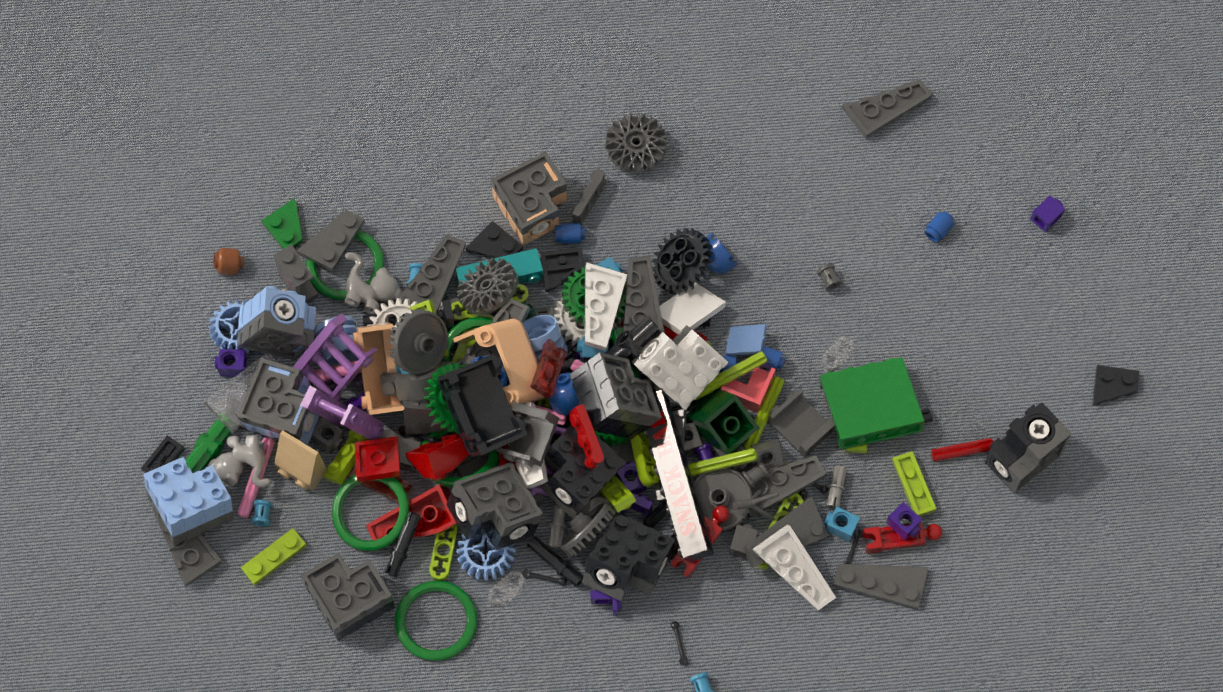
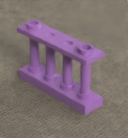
M342 313L328 322L293 366V368L300 369L304 376L321 392L337 401L342 399L340 395L363 367L366 368L373 362L374 358L372 356L377 351L374 347L365 353L343 331V324L348 319ZM333 337H338L359 358L355 365L334 346ZM323 350H327L348 371L344 378L322 357L323 354L321 352ZM312 363H317L338 385L334 391L311 370L312 367L310 365Z
M309 386L300 405L339 427L344 425L369 440L379 439L384 432L385 423L352 404H349L347 408L346 405Z

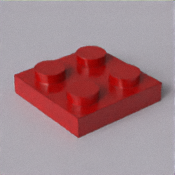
M397 436L355 442L356 478L358 482L401 476L399 440Z

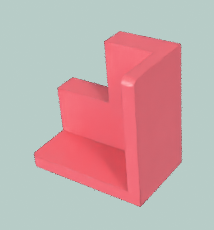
M757 367L754 369L748 384L733 380L721 386L720 390L735 394L746 409L758 413L775 377L776 369L772 367L770 372Z

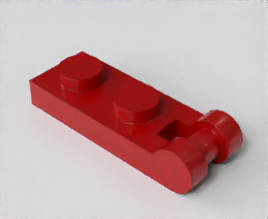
M582 404L576 406L570 412V422L577 431L578 443L583 448L587 457L585 459V466L588 469H594L603 461L604 455L585 406Z

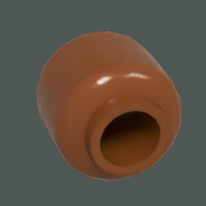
M220 248L218 252L214 253L213 269H217L220 275H237L240 268H244V256H240L238 249Z

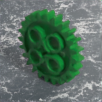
M582 267L581 274L574 271V277L569 276L568 283H564L562 304H564V311H569V318L575 316V323L583 321V327H585V306L581 305L585 304V288L583 287L585 286V268ZM627 282L624 284L614 320L615 323H618V317L624 318Z
M459 363L447 364L444 367L438 368L437 372L431 374L433 378L427 380L430 387L424 389L429 393L424 399L430 402L425 407L432 409L429 416L435 415L434 423L441 422V429L447 428L448 432L455 431L456 434L459 432L449 408L446 411L448 406L446 401L443 400L438 376L466 365L459 366Z

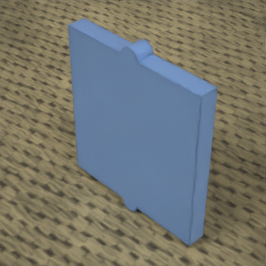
M766 324L731 327L729 338L726 339V356L750 355L762 352L763 344L766 341Z

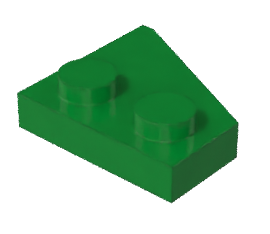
M292 199L261 220L264 227L282 249L291 244L295 248L303 243L295 199Z

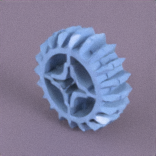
M236 299L235 304L232 305L230 301H227V307L220 305V312L214 311L215 318H210V323L212 324L209 326V330L212 332L210 336L212 340H215L214 344L217 347L220 346V349L245 350L247 354L249 353V349L237 347L239 330L234 329L239 325L240 307L245 305L246 300L240 304L239 300ZM222 328L230 332V339L221 333Z
M486 533L476 535L468 540L462 534L464 541H458V546L460 547L457 549V555L460 556L458 562L463 563L461 566L462 570H468L469 576L476 573L475 577L479 580L481 575H484V580L488 581V576L492 575V578L496 580V573L503 576L505 574L503 568L510 570L511 565L508 562L512 563L515 560L512 556L516 553L515 548H512L514 544L495 550ZM482 538V542L479 545H473V548H470L476 540ZM486 543L489 549L487 560H485V554H483ZM469 556L482 560L483 566L474 563ZM502 556L497 563L490 566V562L494 558Z

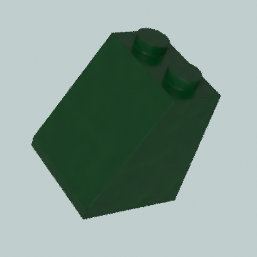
M718 389L709 394L686 414V419L689 423L693 422L695 424L698 434L726 455L734 451L759 429V426L735 394Z

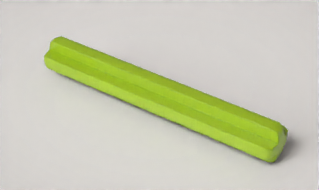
M758 352L718 374L705 386L695 401L767 362L765 354Z
M778 376L773 378L755 418L759 429L746 439L743 446L744 450L751 449L750 445L758 443L769 419V413L773 409L784 385V379Z
M752 448L688 465L691 475L696 476L756 461L758 455L756 450Z

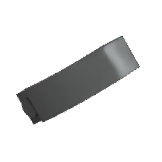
M441 361L433 370L420 375L383 372L380 375L383 395L397 396L398 401L424 399V397L429 395L424 389L430 387L427 380L433 378L431 374L437 372V369L444 367V365H452L456 362Z

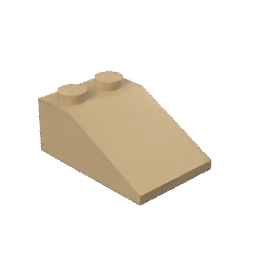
M282 430L274 463L278 469L277 473L285 479L289 477L296 481L295 484L303 490L308 488L314 491L327 470L319 452Z

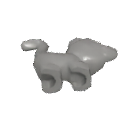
M352 252L345 254L347 260L355 261V265L346 280L347 294L345 304L357 308L361 301L365 305L364 312L376 315L374 310L379 309L377 301L384 304L388 303V300L396 301L398 296L403 293L396 279L390 276L388 269L385 267L380 268L376 272V276L373 277L370 285L366 284L358 276L364 266L362 257Z
M254 435L247 436L245 443L239 442L240 438L237 436L228 437L227 444L232 448V452L223 453L216 459H212L208 466H214L220 479L226 481L229 486H234L237 483L245 463L254 467L251 481L255 487L264 488L271 484L269 478L260 480L265 462V442H259V438Z

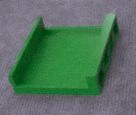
M902 357L889 358L878 363L871 362L864 366L848 367L845 370L830 371L820 375V389L823 388L834 421L840 450L923 432L924 418Z

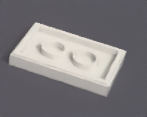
M695 282L693 290L688 287L687 293L681 291L680 294H676L660 305L663 325L677 334H680L686 325L694 330L724 309L726 302Z

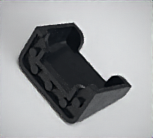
M494 354L438 376V383L463 444L471 457L484 455L528 435L525 420L517 415L514 416L498 378L502 364Z

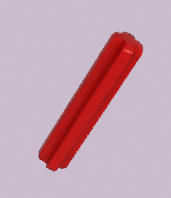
M992 438L932 449L931 457L933 461H940L986 452L991 449L990 445L993 443Z

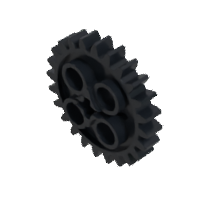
M684 228L683 232L678 229L676 235L670 233L669 240L663 239L665 244L658 245L660 251L654 252L657 259L651 261L655 264L652 267L655 272V283L671 294L673 292L680 294L681 290L687 293L688 287L692 290L694 289L695 282L701 284L699 278H706L704 271L710 270L707 264L713 262L709 258L713 252L709 250L712 245L708 243V238L693 228L691 230Z

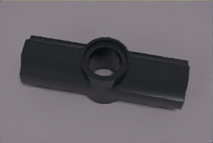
M647 316L631 331L626 330L621 333L616 339V344L605 354L633 359L643 351L644 345L660 329Z

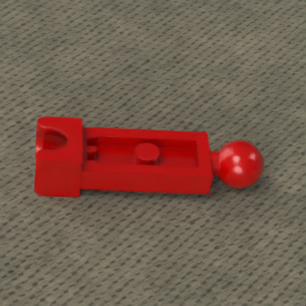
M723 505L714 508L711 520L706 516L704 517L712 545L724 530L718 526L719 523L725 522L729 518V510ZM677 553L670 565L677 568L681 563H685L686 569L683 574L689 578L703 558L690 563L681 558L679 553Z
M921 522L919 533L913 538L909 536L906 540L899 536L890 526L865 528L862 532V537L865 539L870 538L874 541L867 544L865 550L867 554L885 550L922 546L926 543V537L936 541L941 538L943 531L938 524H930L926 529H923Z

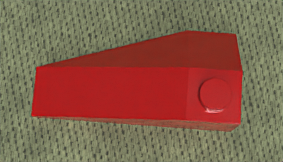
M459 434L441 437L443 442L423 444L405 453L406 457L424 478H431L434 481L441 480L469 455Z
M439 484L409 501V511L422 516L413 538L439 534L457 524L446 506L451 494L448 487ZM399 507L366 524L372 540L384 537L394 528L399 516Z

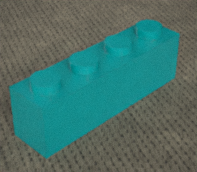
M537 248L499 257L500 259H505L518 274V284H533L539 282L540 279H544ZM486 260V261H482V263L484 264V266L487 265V260ZM479 262L456 268L459 285L461 284L460 280L467 281L464 275L469 274L468 270L472 273L477 271L474 266H478Z

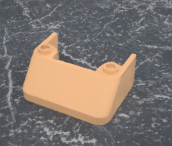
M508 319L492 323L453 338L455 343L465 344L476 339L477 343L482 347L496 345L510 381V385L503 387L511 409L514 402L521 404L534 403L546 396L547 385L525 327L520 320Z
M391 323L358 327L356 332H353V341L365 353L374 347L377 349L372 356L374 358L373 362L366 368L363 367L361 369L365 396L361 397L362 408L367 409L369 415L404 410V406L400 404L397 396L383 395L380 375L383 372L396 373L395 358L390 356L392 352L389 351V349H393V345L388 343V341L392 340L390 335L393 324Z

